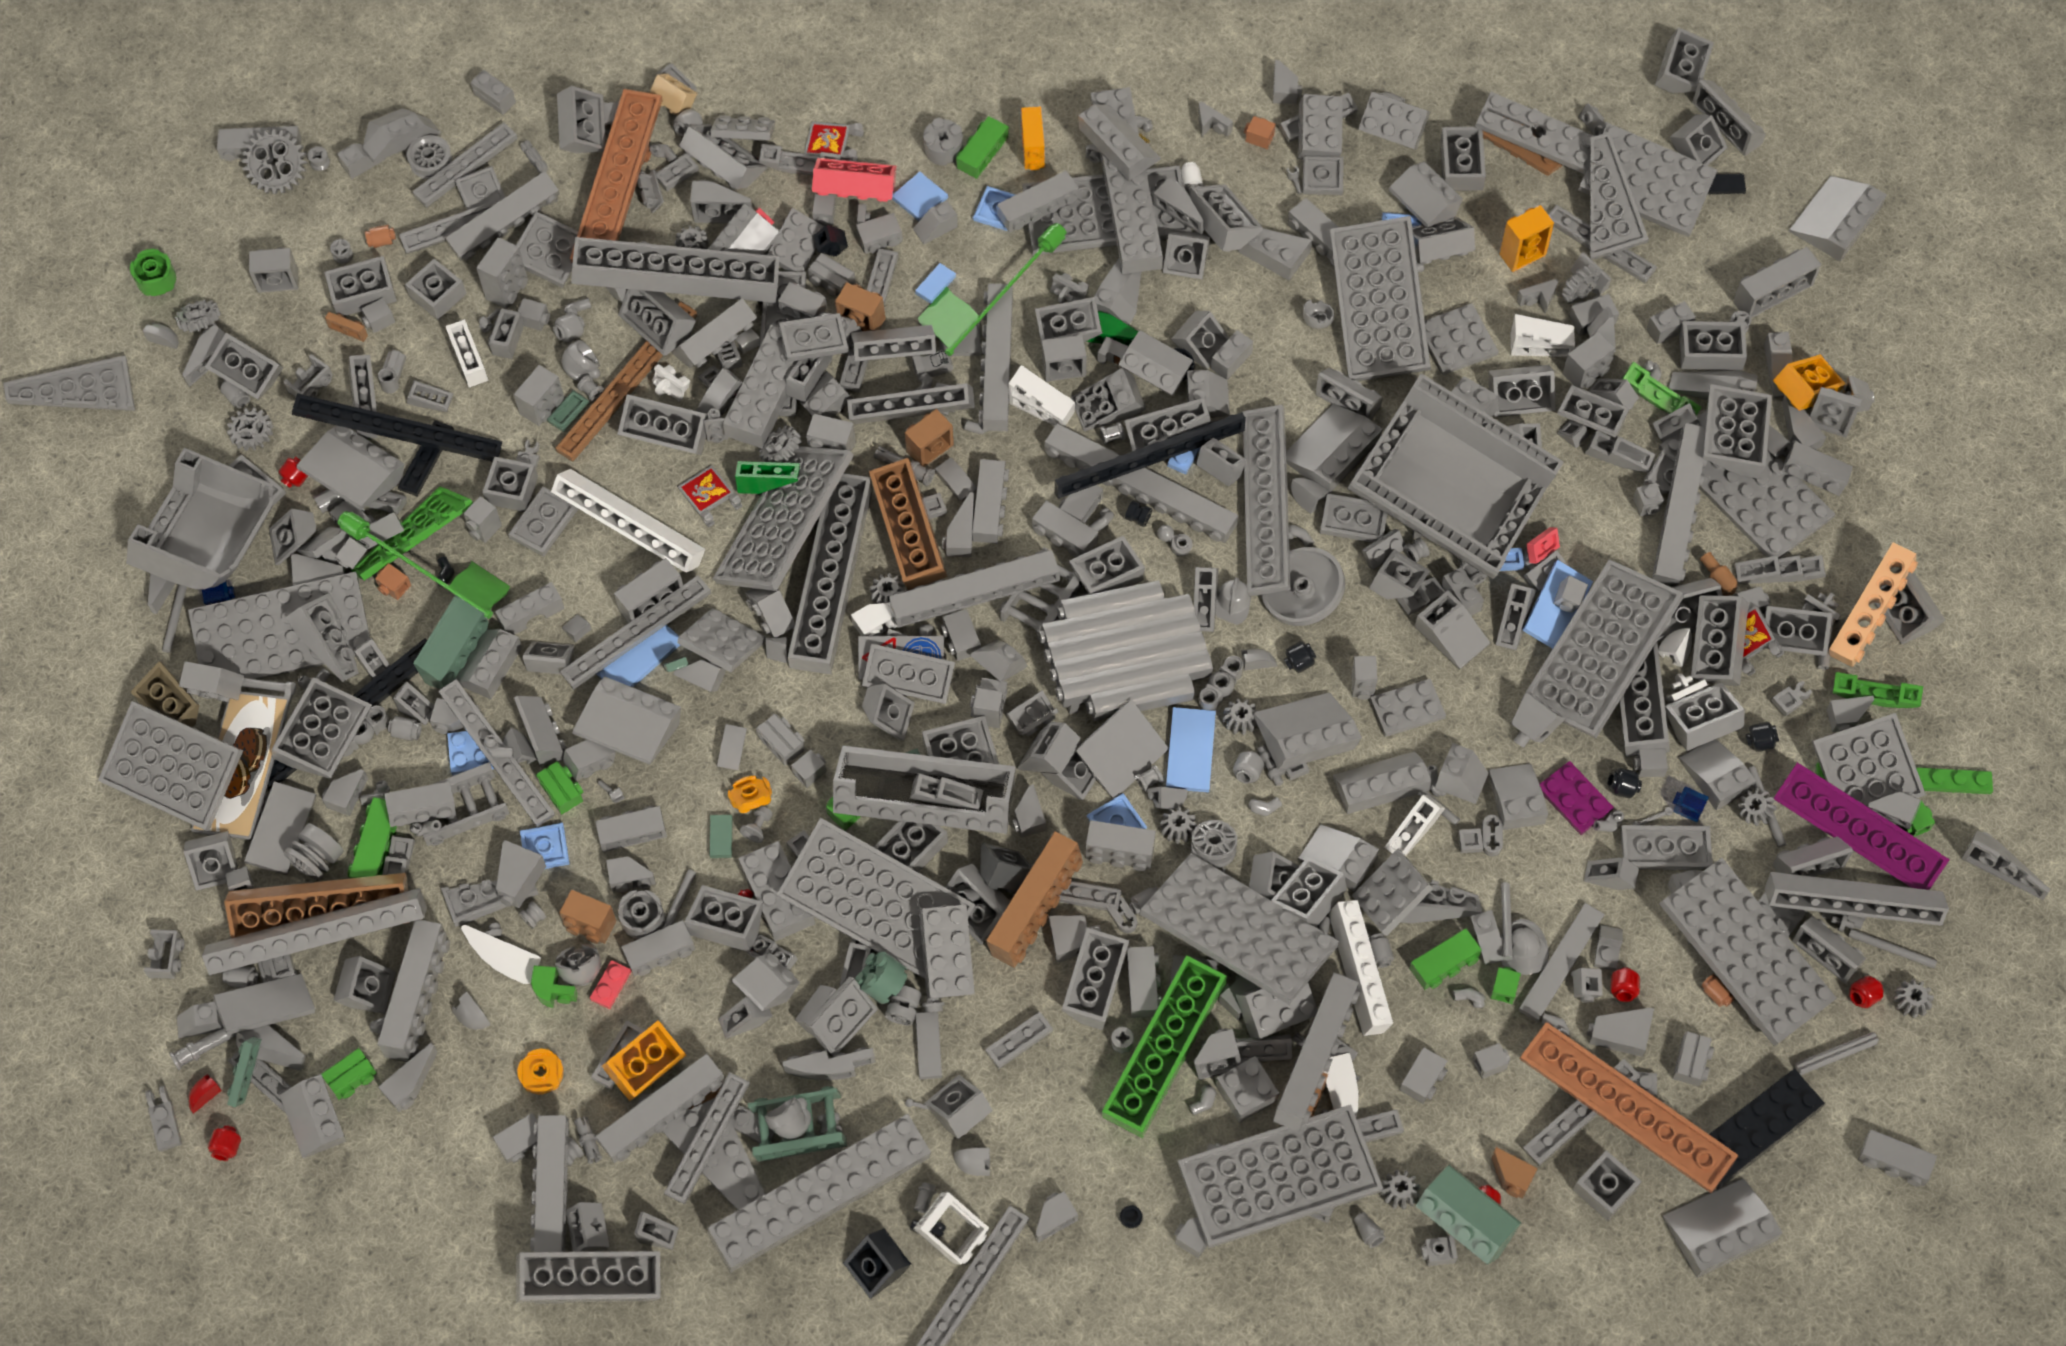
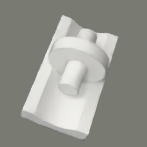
M658 364L655 366V375L652 379L653 384L657 386L655 393L659 396L666 393L681 401L684 397V392L689 388L690 380L685 376L675 377L676 371L670 365L662 367Z
M1679 673L1675 676L1676 682L1671 684L1673 690L1679 688L1680 691L1665 697L1667 703H1673L1685 698L1688 694L1692 695L1705 690L1704 687L1708 684L1704 679L1689 686L1688 683L1692 682L1693 678L1690 675L1685 677Z

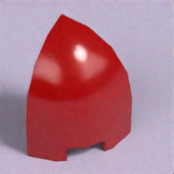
M208 1074L196 1082L190 1090L188 1104L192 1114L222 1091Z

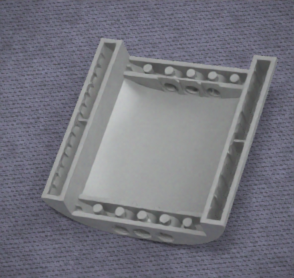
M1421 373L1347 489L1491 579H1494L1501 570L1509 551L1542 495L1564 462Z

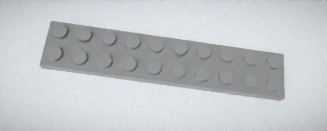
M1283 404L1243 411L1246 417L1243 442L1244 458L1246 459L1244 480L1247 593L1249 596L1291 590L1285 408Z

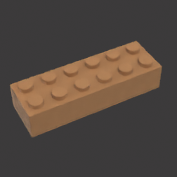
M909 458L869 471L898 567L908 591L917 586H923L948 577L916 474Z
M1056 831L1054 832L986 940L993 957L1013 968L1024 960L1027 947L1035 942L1038 935L1037 931L1047 923L1048 914L1051 909L1056 908L1060 901L1059 895H1061L1063 890L1068 889L1072 881V875L1074 872H1078L1083 864L1077 842Z

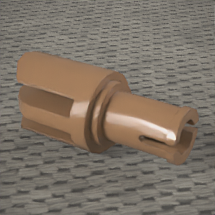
M1711 552L1704 554L1700 561L1710 572L1709 578H1713L1721 585V591L1724 596L1733 595L1737 589V579L1727 566L1718 563Z

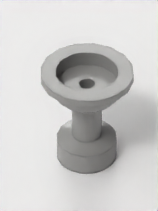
M764 806L756 808L754 812L756 819L753 824L749 823L740 828V833L746 839L756 843L763 842L764 836L761 826L764 821H770L773 815L772 811Z

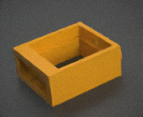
M1041 106L1021 108L1025 169L1039 170L1040 168H1045Z

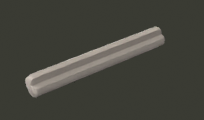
M1875 1032L1868 1033L1797 1062L1795 1069L1800 1075H1803L1872 1047L1879 1042V1039Z

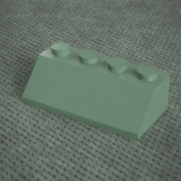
M456 595L413 663L424 682L440 690L456 680V676L461 668L466 665L467 658L477 647L478 640L486 632L489 624L487 618L484 617V613Z
M1448 1165L1427 1187L1416 1204L1417 1208L1487 1265L1500 1257L1522 1224L1451 1165Z

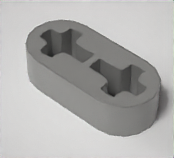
M1496 815L1486 816L1482 823L1483 852L1491 857L1499 855L1503 846L1502 820ZM1490 821H1493L1494 825H1498L1495 826L1494 833H1491V828L1488 826ZM1491 838H1494L1495 850H1491V847L1487 846L1490 844Z
M1116 895L1110 896L1106 903L1112 904L1111 900L1115 899ZM1120 896L1121 904L1119 908L1121 912L1119 913L1118 910L1107 908V912L1121 932L1132 933L1137 928V918L1124 898ZM1123 915L1126 917L1128 921L1131 919L1133 920L1131 922L1132 927H1128L1127 925L1123 926Z

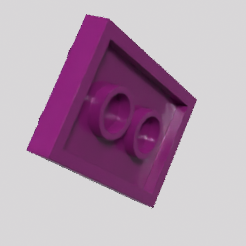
M1571 761L1567 762L1539 784L1544 797L1580 835L1590 829L1596 820L1603 819L1614 809L1609 801Z

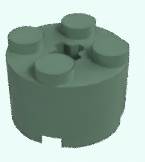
M886 952L871 953L865 960L866 966L856 976L855 980L860 985V990L880 1004H885L890 1001L887 998L891 995L896 996L905 984L907 974L904 973V970H907V967Z

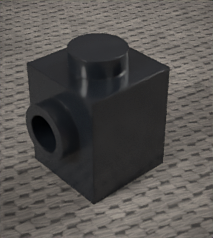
M826 224L814 234L818 252L836 257L848 248L845 230Z

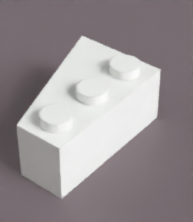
M1515 314L1510 333L1511 356L1567 357L1568 353L1575 349L1574 326Z
M1022 365L1009 382V404L1053 426L1058 423L1065 427L1075 412V402L1070 397L1065 396Z

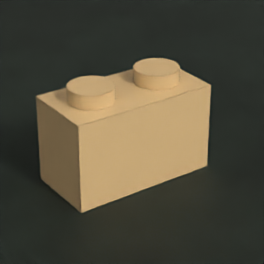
M668 73L657 74L649 92L661 95L663 99L661 106L667 107L669 112L676 116L685 109H691L697 96V92Z

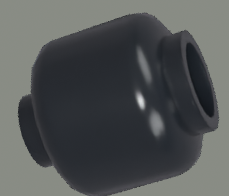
M1299 641L1286 649L1287 657L1284 661L1289 670L1294 668L1297 673H1301L1315 664L1314 659L1317 657L1309 643L1305 644L1303 641Z
M1768 721L1751 725L1749 727L1750 733L1746 734L1748 746H1753L1756 752L1774 749L1776 742H1779L1776 726L1771 725Z
M1618 768L1610 773L1607 786L1613 795L1629 799L1640 792L1642 781L1639 780L1637 772Z

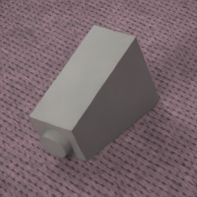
M291 554L293 586L346 574L341 565L298 554Z
M504 840L496 886L500 901L504 905L521 907L546 868L542 855Z
M1644 1008L1596 1016L1594 1023H1589L1586 1036H1590L1589 1044L1643 1057L1646 1051L1654 1009Z

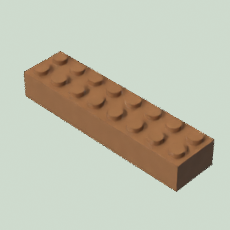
M406 873L229 891L224 902L230 936L235 938L407 892L409 889Z

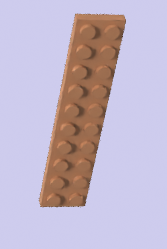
M623 89L577 237L619 241L663 100L661 95ZM574 247L570 256L571 263H573Z
M1547 1022L1520 1056V1060L1711 1194L1738 1158V1154Z

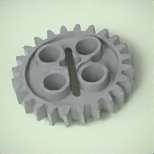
M273 129L271 134L268 130H264L265 136L257 133L258 140L251 138L253 144H246V147L250 149L249 152H243L247 156V159L242 160V162L247 163L243 170L250 172L246 178H253L251 184H258V190H262L265 187L266 193H269L271 189L273 194H277L278 189L281 193H285V187L292 191L291 184L299 185L297 178L304 179L300 174L301 171L307 172V169L302 167L303 164L308 163V161L302 159L307 153L300 152L304 146L297 145L299 141L297 138L291 140L292 134L288 133L285 136V131L283 130L279 134L276 129ZM284 144L286 147V151L284 154L280 155L278 153V147ZM265 149L267 155L265 159L261 160L259 152ZM274 158L278 159L276 165H273L271 163L274 161ZM286 164L291 166V171L288 174L283 172V167ZM267 169L272 171L269 179H266L264 176V172Z

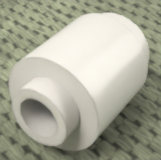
M1188 162L1182 165L1181 176L1186 192L1190 193L1191 187L1203 186L1200 168L1197 164Z

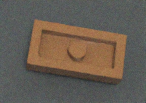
M328 312L325 317L328 327L363 342L368 336L365 326L359 321H351L342 314Z

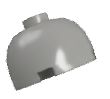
M581 944L582 948L576 950L574 946L569 947L556 957L557 963L555 965L560 977L568 984L585 986L598 975L601 968L600 956L597 947L591 944Z

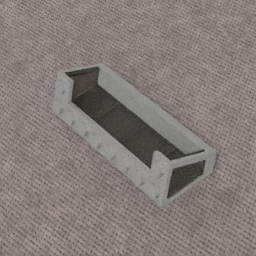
M842 745L833 780V813L1007 834L1016 766ZM920 773L939 780L944 777L981 789L983 794L979 810L932 805L910 799L914 779Z

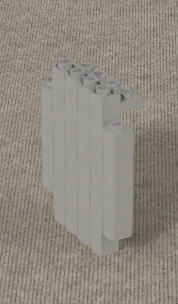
M1159 580L1061 600L1060 607L1057 608L1060 620L1044 623L1041 626V631H1038L1039 641L1041 644L1044 643L1046 649L1044 650L1045 660L1051 666V680L1056 682L1057 688H1055L1057 699L1061 700L1064 708L1067 707L1069 714L1077 713L1079 704L1086 703L1087 712L1092 714L1093 721L1110 718L1130 699L1140 711L1192 701L1195 693L1192 680L1210 677L1213 670L1211 658L1207 651L1205 639L1201 632L1190 595L1186 594L1164 599Z

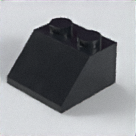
M884 1228L868 1234L843 1262L870 1299L900 1278L911 1266L910 1261Z

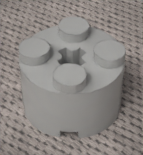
M934 119L925 128L923 133L924 151L927 158L937 165H947V163L956 162L957 153L963 150L962 128L950 120Z
M634 890L627 893L619 903L618 916L624 932L631 938L638 940L662 929L665 922V914L660 899L653 892Z

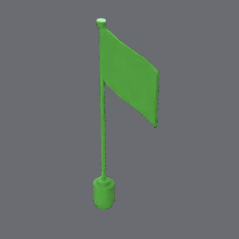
M1058 223L1050 225L1038 238L1040 249L980 315L946 287L917 318L921 326L932 325L935 337L941 340L947 347L945 353L948 356H952L953 350L1042 252H1054L1065 239L1066 230Z
M345 511L338 519V525L341 530L356 540L369 537L484 613V617L490 619L493 615L491 611L493 605L505 597L509 591L510 586L473 561H471L467 569L458 574L451 584L448 585L370 534L369 522L354 512Z

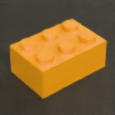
M1541 205L1536 208H1529L1524 214L1518 217L1514 216L1506 222L1499 255L1512 272L1547 254L1554 222Z
M1821 354L1787 364L1773 379L1778 390L1784 393L1790 400L1791 405L1799 411L1814 406L1821 387L1840 392L1845 385V382Z
M658 1020L601 1067L626 1098L631 1101L682 1060L686 1054Z

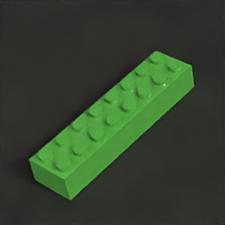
M1186 955L1102 1110V1118L1143 1139L1223 990L1227 975Z

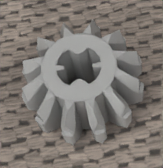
M690 225L687 230L682 228L681 233L676 235V247L708 249L709 239L705 230H700L699 226L693 229Z
M890 573L885 578L880 574V580L874 579V586L870 587L871 599L873 602L876 601V604L890 603L889 596H893L900 591L906 592L904 582L900 581L898 575L892 578Z
M1239 698L1236 699V704L1230 701L1228 703L1229 708H1224L1223 712L1225 715L1223 716V722L1227 723V730L1234 728V734L1241 730L1243 735L1246 734V729L1252 732L1254 726H1257L1253 716L1254 712H1258V710H1255V703L1248 705V699L1242 703Z
M1757 788L1755 794L1748 790V797L1741 796V800L1744 803L1738 804V808L1742 810L1740 816L1746 818V823L1750 824L1753 822L1755 826H1758L1761 820L1764 824H1767V817L1774 818L1771 812L1776 811L1777 807L1773 805L1775 799L1769 797L1768 791L1761 793V790ZM1759 804L1760 809L1755 810V805Z
M1180 806L1177 808V811L1170 808L1169 814L1164 813L1162 815L1163 820L1160 821V827L1163 828L1162 835H1168L1167 840L1169 842L1176 838L1175 842L1177 845L1180 843L1181 838L1187 843L1188 836L1192 837V833L1197 826V823L1194 822L1195 815H1189V809L1182 812ZM1176 823H1181V827H1176Z
M1912 979L1910 983L1904 981L1901 987H1897L1895 990L1897 995L1894 997V1001L1899 1003L1897 1010L1904 1008V1016H1907L1909 1012H1911L1913 1018H1916L1918 1014L1924 1016L1927 1013L1926 1010L1932 1008L1930 1002L1933 1001L1934 996L1929 994L1931 987H1923L1924 981L1920 982L1919 985L1915 979Z
M1395 1170L1394 1176L1388 1173L1386 1176L1387 1180L1382 1181L1384 1189L1381 1195L1387 1196L1385 1199L1386 1204L1391 1201L1394 1202V1209L1397 1208L1399 1203L1404 1210L1407 1204L1413 1206L1415 1203L1414 1199L1419 1198L1420 1194L1417 1190L1420 1189V1184L1414 1183L1416 1181L1415 1176L1408 1178V1171L1401 1175L1399 1170ZM1399 1186L1404 1187L1402 1193L1397 1192Z

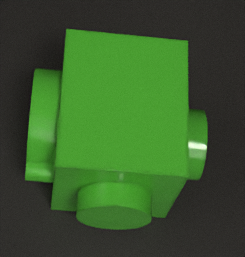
M1921 800L1919 810L1910 829L1900 825L1899 827L1916 837L1930 831L1935 821L1932 818L1930 808L1925 806Z

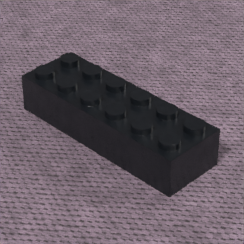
M1795 1068L1709 1134L1738 1154V1158L1717 1185V1190L1816 1115L1825 1105V1102Z

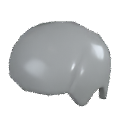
M1308 300L1303 307V318L1311 328H1326L1334 320V310L1330 305L1323 303L1322 300L1317 303Z

